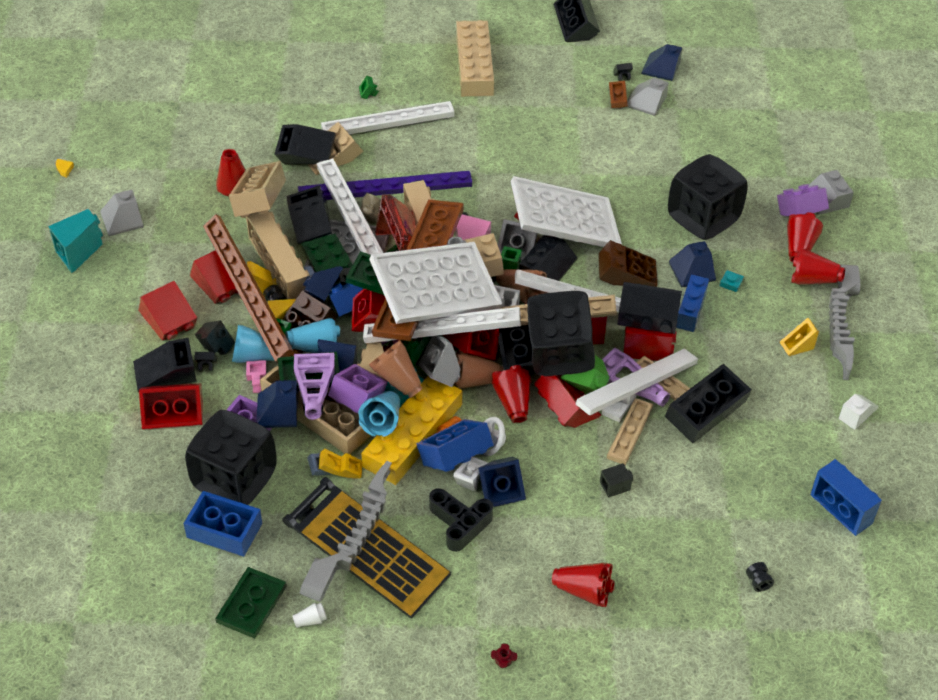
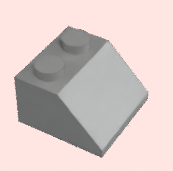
M837 170L822 173L809 184V186L818 185V187L826 188L829 209L817 212L818 215L850 207L854 192Z

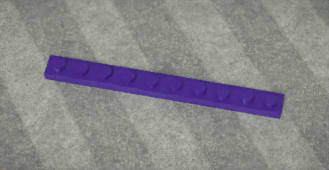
M469 170L346 182L353 197L356 198L364 197L367 192L374 196L403 193V184L424 180L426 187H430V191L472 187V178ZM326 184L298 186L300 192L320 185L326 200H334Z

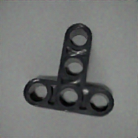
M436 488L429 494L430 511L449 525L446 531V545L451 551H461L492 522L493 503L488 499H479L468 508L444 489Z

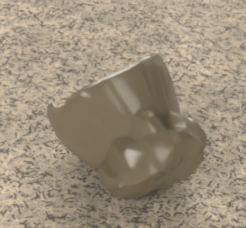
M367 192L363 197L360 210L368 222L377 223L381 215L388 209L389 203Z

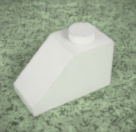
M854 394L843 404L839 419L855 430L878 409V406L864 396Z

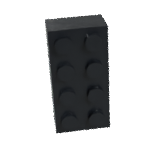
M723 363L669 405L665 418L688 440L694 443L747 401L752 389Z

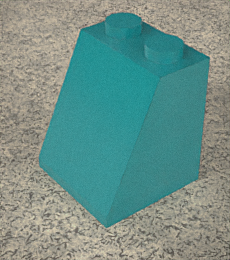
M89 209L48 226L55 252L71 273L76 271L103 245L101 239L103 233L98 227V224H100L99 218L96 214H92Z

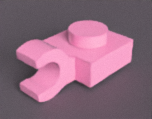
M266 360L246 361L247 381L252 380L253 393H260V379L267 374Z

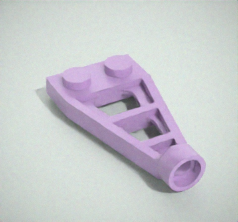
M616 348L602 359L610 377L608 384L620 379L615 375L624 367L628 368L632 373L642 369L630 356ZM658 383L635 393L638 396L652 400L661 407L670 398V393L665 391Z
M334 353L294 354V374L305 405V416L308 419L315 420L321 417V407L335 372ZM305 373H323L321 379L307 380ZM307 388H320V392L308 394Z

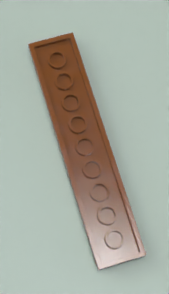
M428 199L407 250L448 245V240L453 237L463 213L464 204ZM385 299L373 326L372 335L373 337L411 341L418 321L396 324Z

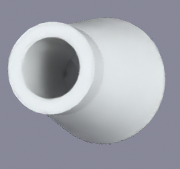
M314 603L293 615V620L296 628L322 624V621L327 620L322 603Z

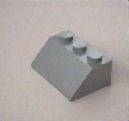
M442 335L432 336L418 365L431 379L452 387L458 381L461 370L453 346Z

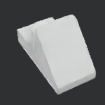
M633 394L604 408L602 415L620 422L637 395Z
M471 457L470 461L463 463L454 472L456 483L459 486L476 492L480 478L478 467L488 462Z

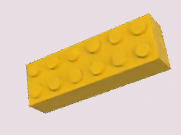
M427 376L422 384H420L423 389L413 397H409L400 407L398 424L395 430L384 437L376 435L361 453L362 467L377 474L386 461L392 462L389 468L390 474L386 480L397 485L420 457L416 443L436 434L437 428L450 420L462 406L461 389L455 386L450 387Z

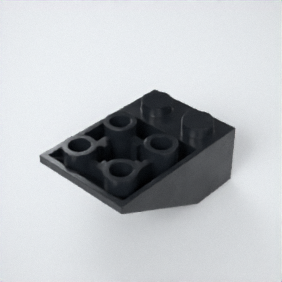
M299 124L282 125L274 155L284 165L317 164L329 160L336 133Z
M320 185L287 196L288 209L298 245L332 234L327 200Z
M189 337L168 341L133 361L138 392L141 387L179 385L197 381Z

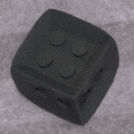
M711 154L704 155L682 168L674 176L669 191L668 212L677 223L703 240L713 238L733 225L741 216L747 196V180L739 171L722 159Z
M562 291L539 294L528 298V325L535 373L541 376H557L592 370L595 367V352L587 293L583 291Z
M219 410L209 418L191 440L185 453V461L189 479L197 490L249 505L271 478L277 464V455L273 435L268 429L237 413Z

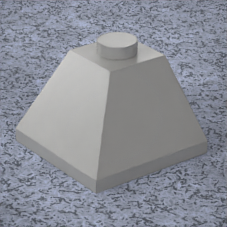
M653 77L637 85L627 99L628 107L655 116L667 97L669 82Z
M132 190L114 194L100 211L108 236L144 227Z
M504 219L498 241L499 251L502 253L504 246L522 250V261L535 246L538 233L521 230L519 222Z

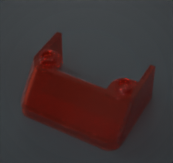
M391 194L382 195L375 234H392L398 250H407L417 227L413 211Z

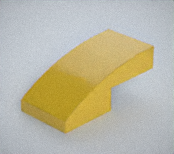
M323 449L320 452L319 469L341 477L360 479L362 476V460L348 453L339 456L327 449Z

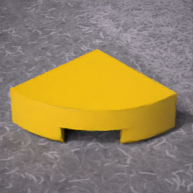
M57 159L56 168L61 176L67 178L74 168V163Z

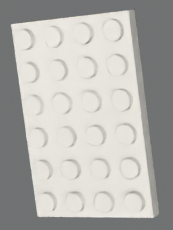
M513 176L511 185L521 230L604 247L610 240L622 244L608 197Z
M475 242L372 254L370 257V262L396 324L453 316L461 313L500 309L503 305Z

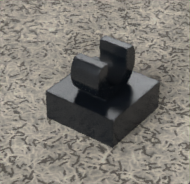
M632 63L616 64L613 69L614 76H618L619 81L623 80L622 75H625L627 80H630L633 65Z
M195 352L198 370L202 371L203 365L209 364V371H213L214 366L212 363H217V354L215 352Z

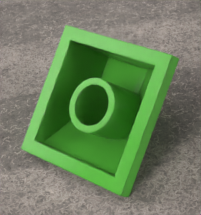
M596 355L595 367L592 370L561 376L563 381L585 394L606 386L610 378L604 361Z

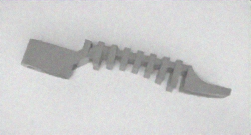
M840 264L846 271L843 282L838 281V288H832L830 295V350L832 351V356L836 357L843 366V380H848L853 365L854 349L852 343L855 339L854 337H848L851 333L850 330H845L848 327V323H844L846 320L844 314L846 313L849 297L859 295L860 274L858 265Z
M386 461L370 483L368 487L369 493L364 491L362 495L364 500L361 504L363 510L359 514L361 519H358L356 522L357 529L352 528V537L346 536V545L338 544V554L323 559H314L301 586V595L321 602L336 571L343 569L349 572L351 564H355L357 554L360 555L362 546H365L367 538L370 537L371 529H374L376 521L380 518V513L384 511L387 492L383 484L390 474L389 468L392 462Z

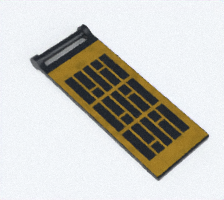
M324 477L320 481V485L290 514H286L282 521L286 526L297 531L325 554L332 556L338 554L337 546L339 543L346 545L345 538L347 535L352 537V528L357 529L356 522L358 519H361L359 514L363 507L335 486L329 478ZM325 490L331 491L300 524L296 521ZM381 519L376 521L374 529H371L370 537L367 538L365 546H362L360 555L357 554V560L355 564H351L349 571L409 618H413L451 576V572Z

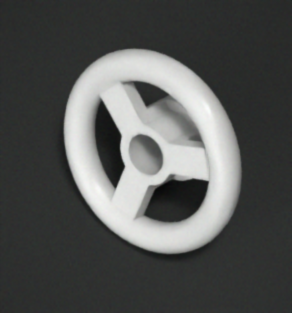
M490 417L484 421L488 424L494 444L492 449L482 454L484 456L494 455L505 443L504 424L497 417ZM495 423L497 424L499 430H495Z

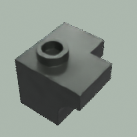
M221 320L204 323L195 334L204 349H207L209 352H218L220 355H225L235 344L234 339Z

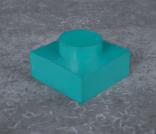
M727 270L719 286L737 292L744 276Z

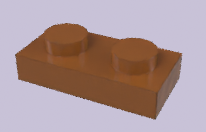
M625 81L609 82L611 108L628 107Z

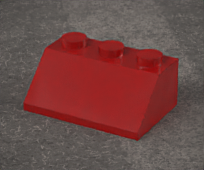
M562 375L541 376L534 383L538 388V394L546 399L549 403V409L557 414L558 421L565 427L576 428L601 416L599 411L588 415L576 405L577 399L586 394L561 379Z
M201 383L141 387L139 389L142 429L203 425Z

